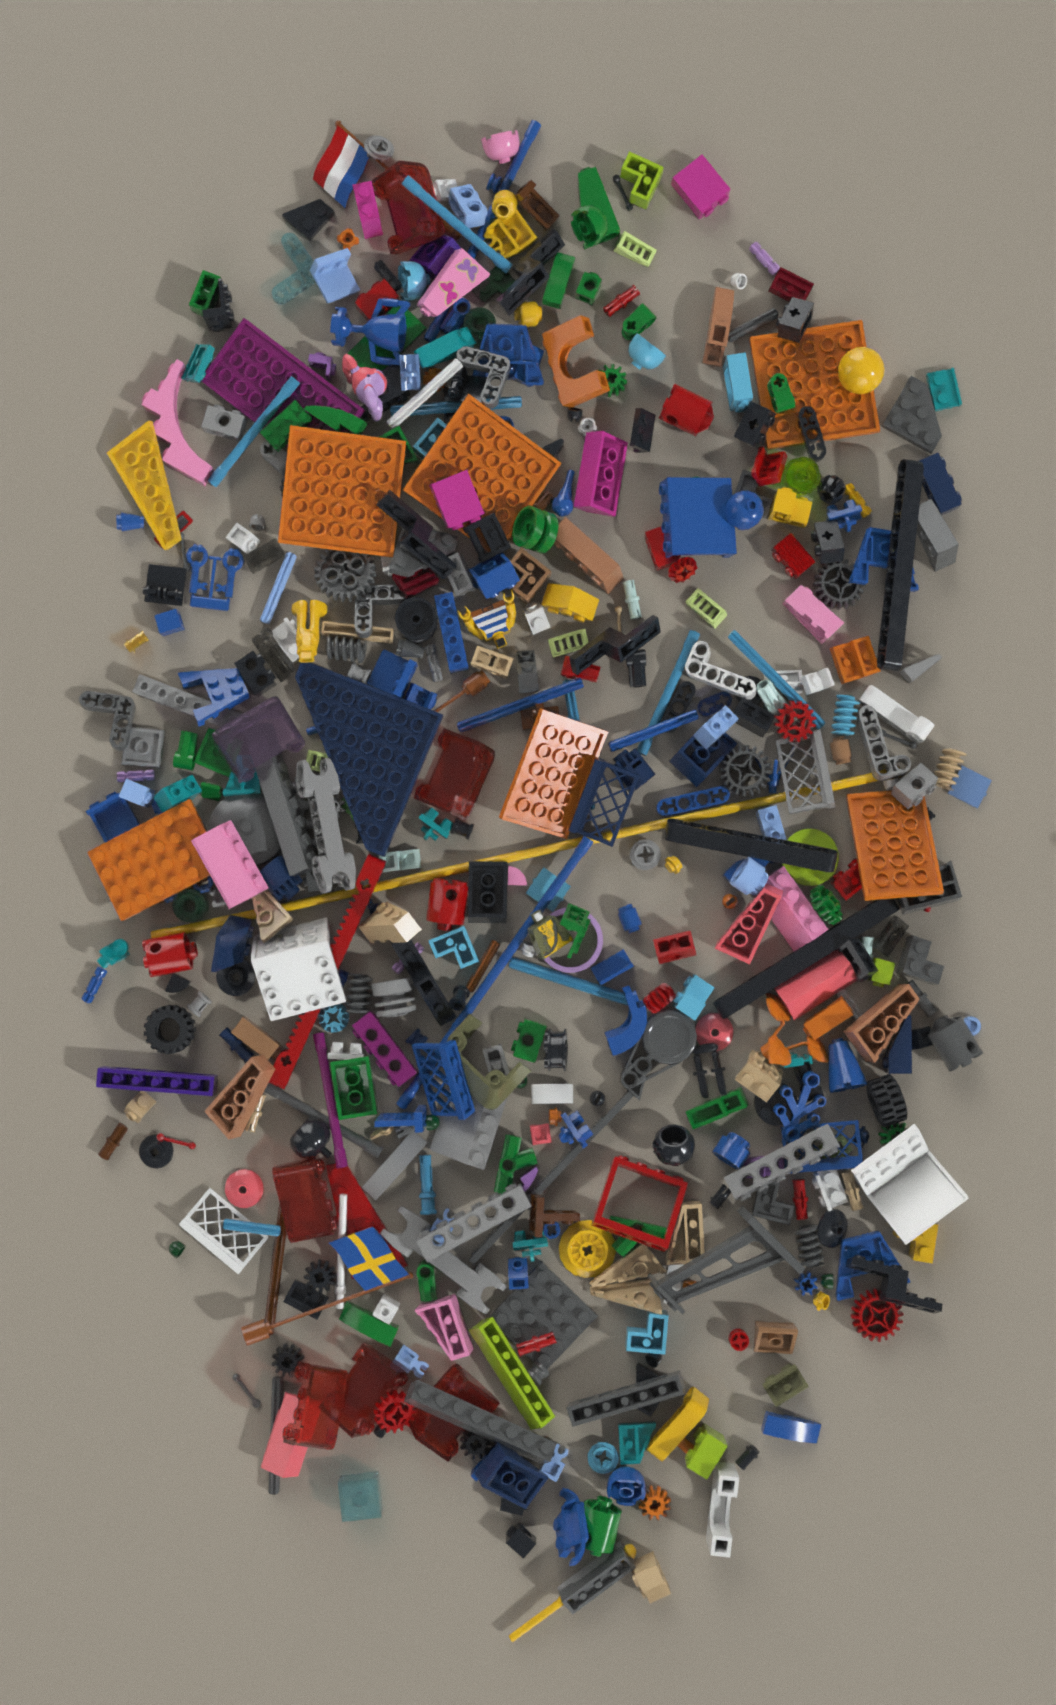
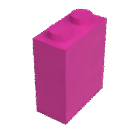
M703 154L672 178L671 186L699 220L703 216L708 217L712 214L717 205L721 206L726 203L731 190Z
M372 181L353 184L364 238L382 236L383 231Z
M467 470L429 485L447 529L452 527L454 531L463 527V522L468 520L470 523L476 522L481 519L480 515L485 514Z

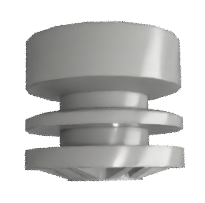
M411 977L371 984L373 997H382L383 1001L375 1004V1007L384 1006V1010L376 1011L377 1017L402 1016L417 1010L416 1005L407 1006V1002L414 1001L415 997L405 996L406 992L413 990Z

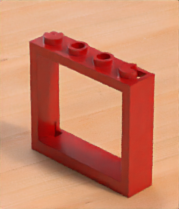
M615 1156L611 1161L591 1226L665 1252L669 1247L688 1183L679 1176L673 1175L671 1177L666 1175L663 1170H652L647 1168L646 1164L640 1162L635 1164L630 1162L627 1157ZM617 1167L679 1188L664 1239L602 1217Z

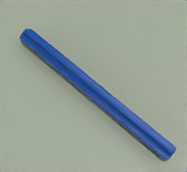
M576 678L457 723L459 732H465L535 706L538 703H543L584 687L581 678Z

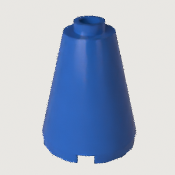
M843 1038L831 1040L832 1044H829L830 1093L866 1086L867 1080L848 1041H843Z

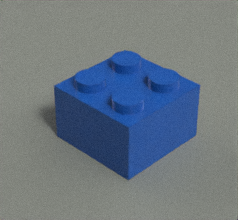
M503 552L468 569L477 588L486 599L498 596L500 591L510 589L520 581L511 561Z

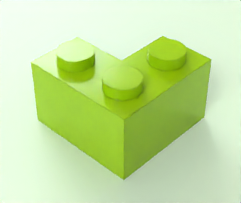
M630 151L621 168L620 178L635 184L631 191L629 202L647 210L662 178L664 167Z
M703 1423L694 1432L695 1446L693 1449L688 1450L685 1456V1463L687 1468L707 1480L728 1445L723 1434Z

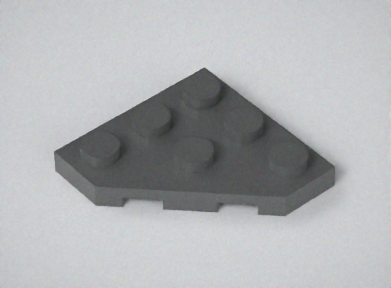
M910 376L882 427L932 454L942 437L928 385Z
M402 527L389 573L410 577L416 571L422 568L425 570L429 567L400 543L405 529ZM432 530L428 540L449 557L455 554L459 536Z

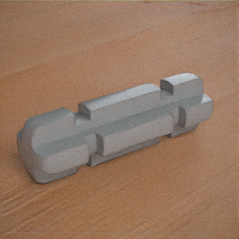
M435 645L425 646L426 655H428L427 659L430 671L432 672L433 682H439L443 680V677L439 671L441 669L437 654H435Z

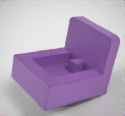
M319 352L309 354L308 362L310 367L326 369L325 376L328 381H331L332 375L335 376L336 364H334L332 357Z

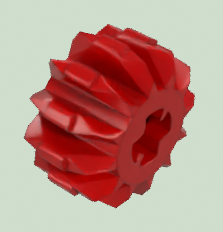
M662 983L643 998V1003L654 1014L673 1001L676 994L671 986L667 983Z

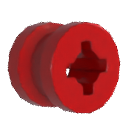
M736 1328L729 1333L728 1340L734 1350L743 1351L748 1347L749 1338L744 1330Z

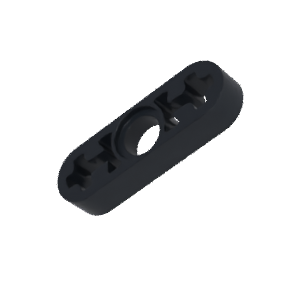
M805 406L800 409L797 420L809 459L813 462H819L826 455V447L815 410L812 407ZM804 412L811 415L809 417V424L811 425L804 427L807 425V419L802 418ZM808 430H815L817 437L815 439L808 438L806 434ZM817 441H819V443L816 444V448L818 451H822L819 457H817V454H813L815 450L814 443H816Z
M685 681L679 685L662 722L671 719L672 716L668 715L669 712L674 716H679L686 712L696 691L693 683ZM689 686V690L692 693L686 695L685 699L688 700L686 703L683 699L677 698V695L681 697L684 692L681 688ZM676 702L683 704L684 709L680 713L673 710V704ZM677 728L666 731L665 733H673L677 730Z

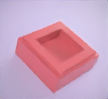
M549 1123L530 1125L532 1145L552 1143Z

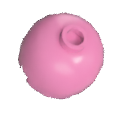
M517 130L513 132V135L512 131H506L491 135V139L486 140V137L481 139L482 147L487 157L491 160H499V164L510 162V158L517 154L520 146Z

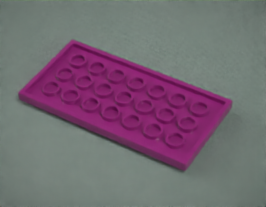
M245 318L237 326L207 369L205 377L201 380L244 415L256 422L291 376L294 377L300 385L285 400L264 428L294 400L303 409L305 406L332 407L353 414L358 418L365 411ZM307 412L313 420L306 426L307 428L336 431ZM343 427L341 432L349 433L350 430L346 427Z

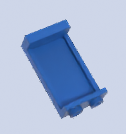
M113 792L107 795L105 801L101 803L97 801L89 806L90 809L86 811L87 815L93 820L104 842L140 825L127 800L119 797L120 793Z

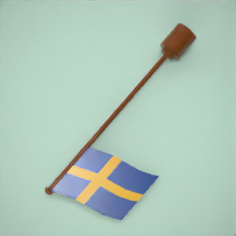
M373 1226L330 1241L328 1243L338 1252L350 1274L364 1291L271 1325L269 1321L265 1322V1319L241 1327L246 1345L249 1346L270 1338V1333H273L272 1328L402 1280L412 1279L414 1275L412 1272L408 1273L396 1260L385 1239Z

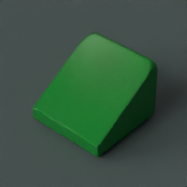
M201 782V796L206 799L220 801L223 788L219 785Z

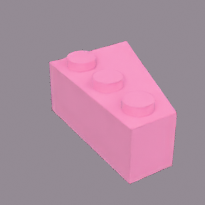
M800 585L782 603L821 645L844 624L806 586Z
M456 1294L419 1304L415 1312L421 1316L426 1323V1327L437 1338V1342L451 1361L469 1356L472 1353L474 1347Z

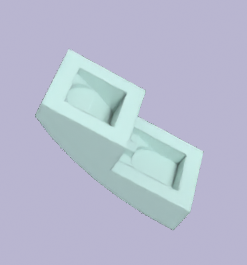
M420 849L387 852L385 857L379 855V858L387 861L383 872L422 868Z

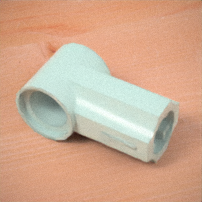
M769 679L760 681L757 684L756 691L764 703V709L774 715H779L780 713L777 709H784L783 703H787L786 700L777 692Z

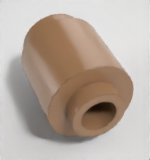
M844 736L832 738L833 742L830 743V748L836 765L851 762L850 757H852L849 739H844Z

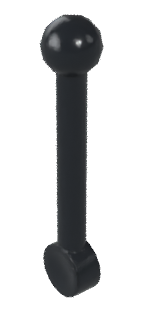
M616 174L613 176V182L618 185L626 203L627 211H631L633 205L629 203L620 183V176Z

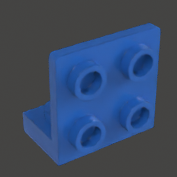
M384 649L367 683L384 692L403 698L418 667L417 662L411 659L408 661Z

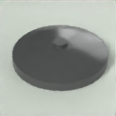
M264 794L228 796L216 806L210 817L209 830L231 820L256 866L267 863L278 854L281 847Z

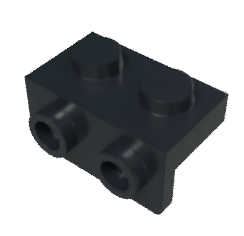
M635 408L630 446L634 448L633 451L635 453L650 452L656 415L643 408Z

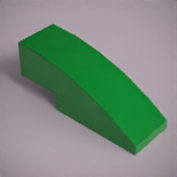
M557 252L543 295L542 305L561 309L576 257Z
M305 406L304 410L338 432H341L343 427H346L353 433L361 435L368 424L355 415L340 409L325 406Z
M742 1087L727 1092V1095H719L685 1111L692 1129H696L747 1108L749 1102Z
M346 1301L339 1320L360 1333L391 1347L399 1325L392 1322L387 1324L373 1316V1312Z

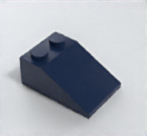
M725 732L709 748L705 749L692 736L669 762L692 784L698 787L738 743Z
M234 915L228 917L216 935L211 972H217L241 963L246 955H250L252 945L249 944V939L254 934L252 919Z
M499 1442L496 1443L475 1472L483 1488L524 1509L528 1507L549 1478L514 1450Z

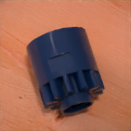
M636 748L630 752L625 749L613 758L614 765L640 775L635 791L656 775ZM628 775L621 777L624 787L631 786L634 778Z
M282 855L276 857L260 871L269 887L270 894L277 901H281L283 898L288 901L300 891L298 885L303 880L300 876L289 875Z

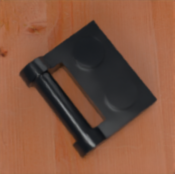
M495 513L463 528L479 556L478 560L480 563L511 548ZM478 527L490 549L488 553H485L474 531Z

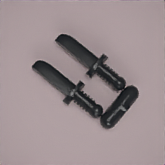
M716 1043L696 1045L692 1051L693 1054H696L693 1058L696 1065V1072H693V1076L697 1075L700 1093L705 1099L709 1098L705 1078L707 1070H703L701 1056L698 1055L701 1053L712 1052L714 1069H711V1073L715 1072L720 1094L723 1096L727 1095L723 1075L725 1067H721L719 1053L716 1051L718 1049Z

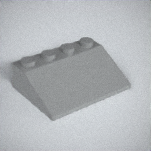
M471 1095L475 1112L465 1120H458V1116H440V1124L436 1129L430 1150L484 1170L507 1098L498 1108L488 1110ZM450 1102L449 1105L456 1110L454 1103Z

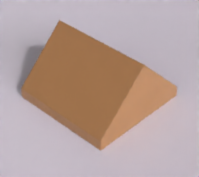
M755 1321L754 1352L793 1354L798 1329L794 1323Z

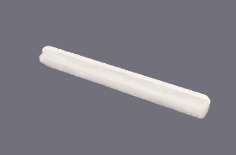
M454 359L387 420V424L392 429L399 426L463 367L462 363L458 359Z

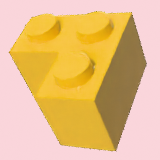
M778 488L773 496L768 520L805 528L808 523L812 502L808 501L806 497L798 496L796 498L797 493L792 492L793 490L790 488Z
M548 583L541 605L548 608L547 611L552 614L558 615L560 612L566 616H574L573 620L584 623L585 620L593 621L599 599L575 586Z
M937 1223L910 1242L908 1256L912 1260L933 1264L938 1232ZM893 1230V1233H892V1234H893L894 1236H896L897 1238H900V1237L896 1234V1232Z

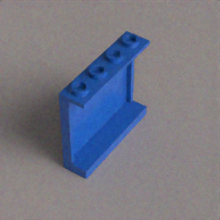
M667 477L660 482L659 494L662 500L660 512L663 514L661 529L662 533H664L663 551L666 558L673 555H722V558H729L737 554L735 526H731L728 523L724 512L725 505L729 497L732 496L731 478Z

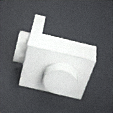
M456 179L435 180L428 189L429 194L439 203L441 201H448L450 188L458 187Z
M539 602L528 603L525 608H522V612L533 635L550 628L544 609Z

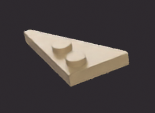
M267 889L252 898L260 938L265 943L293 919Z
M639 1243L625 1257H621L594 1278L590 1285L592 1287H602L613 1282L620 1283L634 1280L637 1277H648L649 1273L663 1274L666 1270L646 1245Z
M650 1279L606 1284V1286L602 1287L590 1286V1294L592 1296L652 1313L662 1314L660 1297L650 1286Z

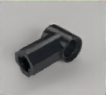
M638 649L626 659V665L629 669L630 688L646 686L645 649Z
M806 1062L802 1066L793 1067L800 1084V1092L804 1085L802 1081L804 1073L812 1071L810 1064ZM820 1084L815 1088H811L807 1102L813 1101L814 1096L817 1094L824 1096Z

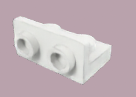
M286 617L283 619L284 622L272 630L270 634L294 664L299 660L296 645L297 624L293 619L289 621Z
M837 1170L812 1172L814 1178L811 1181L815 1190H819L821 1196L818 1197L822 1208L825 1207L829 1212L832 1208L848 1202Z

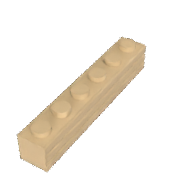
M322 621V636L328 637L330 635L331 637L338 636V638L345 637L346 639L353 638V640L361 639L362 641L393 644L394 629L373 626L371 636L360 638L356 635L355 624ZM362 625L361 631H365V625Z

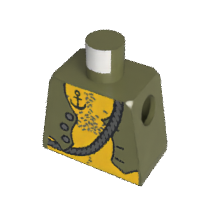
M537 910L530 915L535 924L527 930L538 958L545 959L574 940L569 932L560 925L559 920L555 916L548 915L544 917L541 910Z

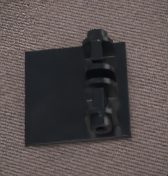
M462 367L453 376L444 401L462 403L466 396L470 394L481 402V393L487 377L468 376L466 368Z
M149 564L146 587H143L144 602L182 606L187 568Z

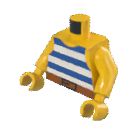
M511 590V596L506 597L503 591V600L470 612L466 606H464L466 609L464 615H461L459 610L457 611L471 634L478 639H484L485 642L494 640L497 649L508 645L504 635L511 632L510 628L515 623L516 608L513 590Z

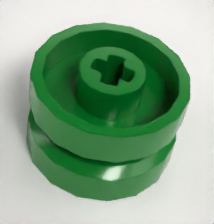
M530 505L525 506L518 513L513 524L512 537L515 545L540 554L546 553L556 540L559 528L558 519L553 513Z

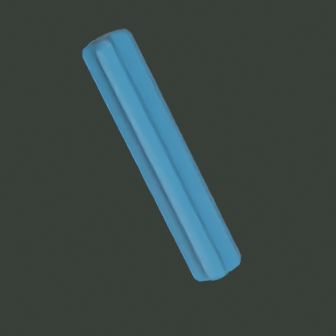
M225 1219L223 1223V1229L270 1236H279L281 1232V1227L277 1225Z

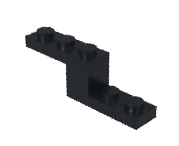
M552 229L512 267L518 279L496 299L506 315L510 316L550 277L543 266L565 246L556 230Z
M391 365L381 370L387 379V393L378 397L382 401V412L389 410L391 405L397 402L398 404L405 402L408 396H410L409 390L401 391L400 366ZM365 404L361 406L365 411L360 419L367 421L372 417Z
M391 490L378 500L376 505L405 529L400 541L405 548L442 579H445L456 569L457 564L428 540L433 530L432 525Z
M650 616L626 635L609 627L569 657L572 672L576 675L580 674L604 655L620 663L661 633L658 617Z
M412 940L400 943H392L390 941L440 1027L456 1018L455 1012L450 1007L449 1002Z
M854 1255V1257L847 1259V1268L882 1276L879 1300L933 1314L942 1312L943 1304L936 1302V1299L930 1297L922 1299L918 1298V1295L915 1293H906L909 1271L903 1270L902 1266L894 1264L891 1266L884 1265V1262L880 1260L868 1261L865 1260L866 1257L861 1255Z

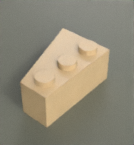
M387 901L381 903L376 908V911L358 926L370 943H375L376 940H379L381 943H385L386 940H390L392 943L408 942L421 930L409 912Z
M700 1201L682 1202L666 1253V1265L686 1264L705 1253L702 1204Z

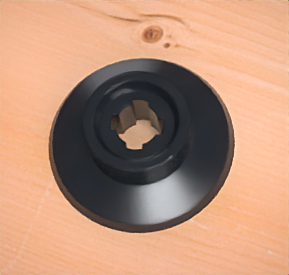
M158 1134L147 1136L139 1148L142 1162L154 1169L162 1168L169 1164L174 1153L172 1143L164 1140L159 1142L157 1140ZM154 1148H157L159 1152L156 1156L152 1152Z

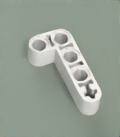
M698 641L693 645L685 664L686 673L691 679L748 700L755 697L757 691L754 681L709 664L711 651L706 642ZM699 648L707 649L704 655L697 654ZM698 665L699 670L696 673H691L689 671L691 666ZM710 672L717 673V677L713 680L708 679L707 675ZM729 678L735 680L734 685L730 687L725 685V681ZM750 686L752 691L748 690V692L745 693L744 688Z
M869 685L858 700L863 706H872L879 718L917 744L922 743L935 726L923 716L917 717L873 685Z

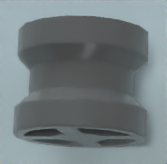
M535 1361L532 1364V1368L527 1370L536 1386H540L542 1379L547 1378L549 1375V1371L538 1361Z

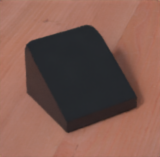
M561 438L544 446L542 449L556 458L564 446V440Z
M930 1026L912 1030V1050L933 1045L927 1035L931 1031Z

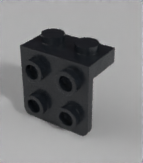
M222 278L218 279L221 308L202 310L203 318L209 330L214 332H221L224 329L232 328L231 321H234V312L230 306L232 302L231 291H229L228 284H224Z

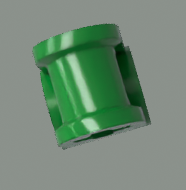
M644 303L639 305L624 320L621 331L624 339L631 341L636 333L640 335L655 322L657 316Z
M781 373L774 374L767 384V390L771 398L772 407L777 414L795 408V399L786 376ZM776 381L777 384L780 383V387L778 385H774V382Z

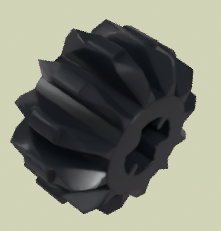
M318 1259L317 1264L312 1261L310 1263L311 1268L306 1267L305 1271L308 1274L304 1275V1279L309 1280L306 1283L307 1287L313 1285L312 1292L318 1288L319 1293H322L323 1287L329 1291L330 1285H335L336 1282L332 1278H336L337 1273H331L335 1267L331 1266L328 1268V1260L322 1265V1260ZM320 1272L323 1273V1278L321 1280L318 1279L317 1275Z
M285 1343L283 1349L278 1347L276 1349L277 1353L272 1355V1358L275 1359L272 1362V1366H278L275 1370L276 1373L280 1370L283 1371L282 1377H285L286 1373H288L291 1378L294 1372L299 1374L300 1368L304 1367L305 1363L301 1360L305 1358V1355H299L302 1350L301 1348L294 1350L295 1344H292L289 1348L287 1343ZM286 1357H289V1360L292 1359L290 1364L284 1361Z
M467 1430L463 1431L464 1436L460 1437V1442L463 1444L460 1445V1449L465 1450V1456L471 1453V1459L474 1460L475 1455L482 1459V1453L485 1455L489 1454L488 1448H492V1443L489 1440ZM475 1439L479 1440L477 1445H473Z

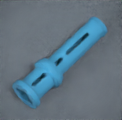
M419 1155L421 1179L419 1198H421L422 1206L420 1215L436 1214L437 1210L435 1209L434 1199L436 1193L433 1191L431 1155Z

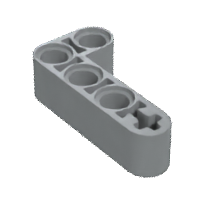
M869 705L863 706L857 714L858 718L856 721L873 777L876 780L884 781L905 775L911 766V760L906 755L889 757L875 709ZM867 731H873L876 737H869ZM872 749H879L881 755L873 754ZM902 762L905 765V769H899L896 763ZM878 767H884L887 773H880Z

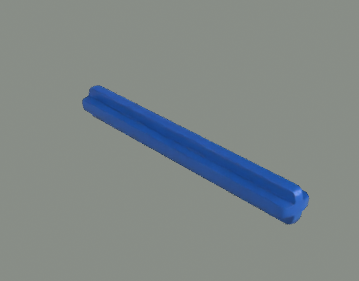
M696 710L681 714L608 743L611 752L695 721L699 719V715Z

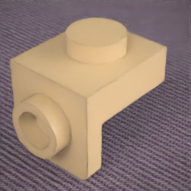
M140 1091L126 1105L125 1115L129 1120L139 1123L157 1101L145 1091Z

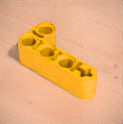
M692 1386L685 1394L682 1405L651 1438L646 1450L661 1462L664 1461L703 1418L708 1408L709 1398Z

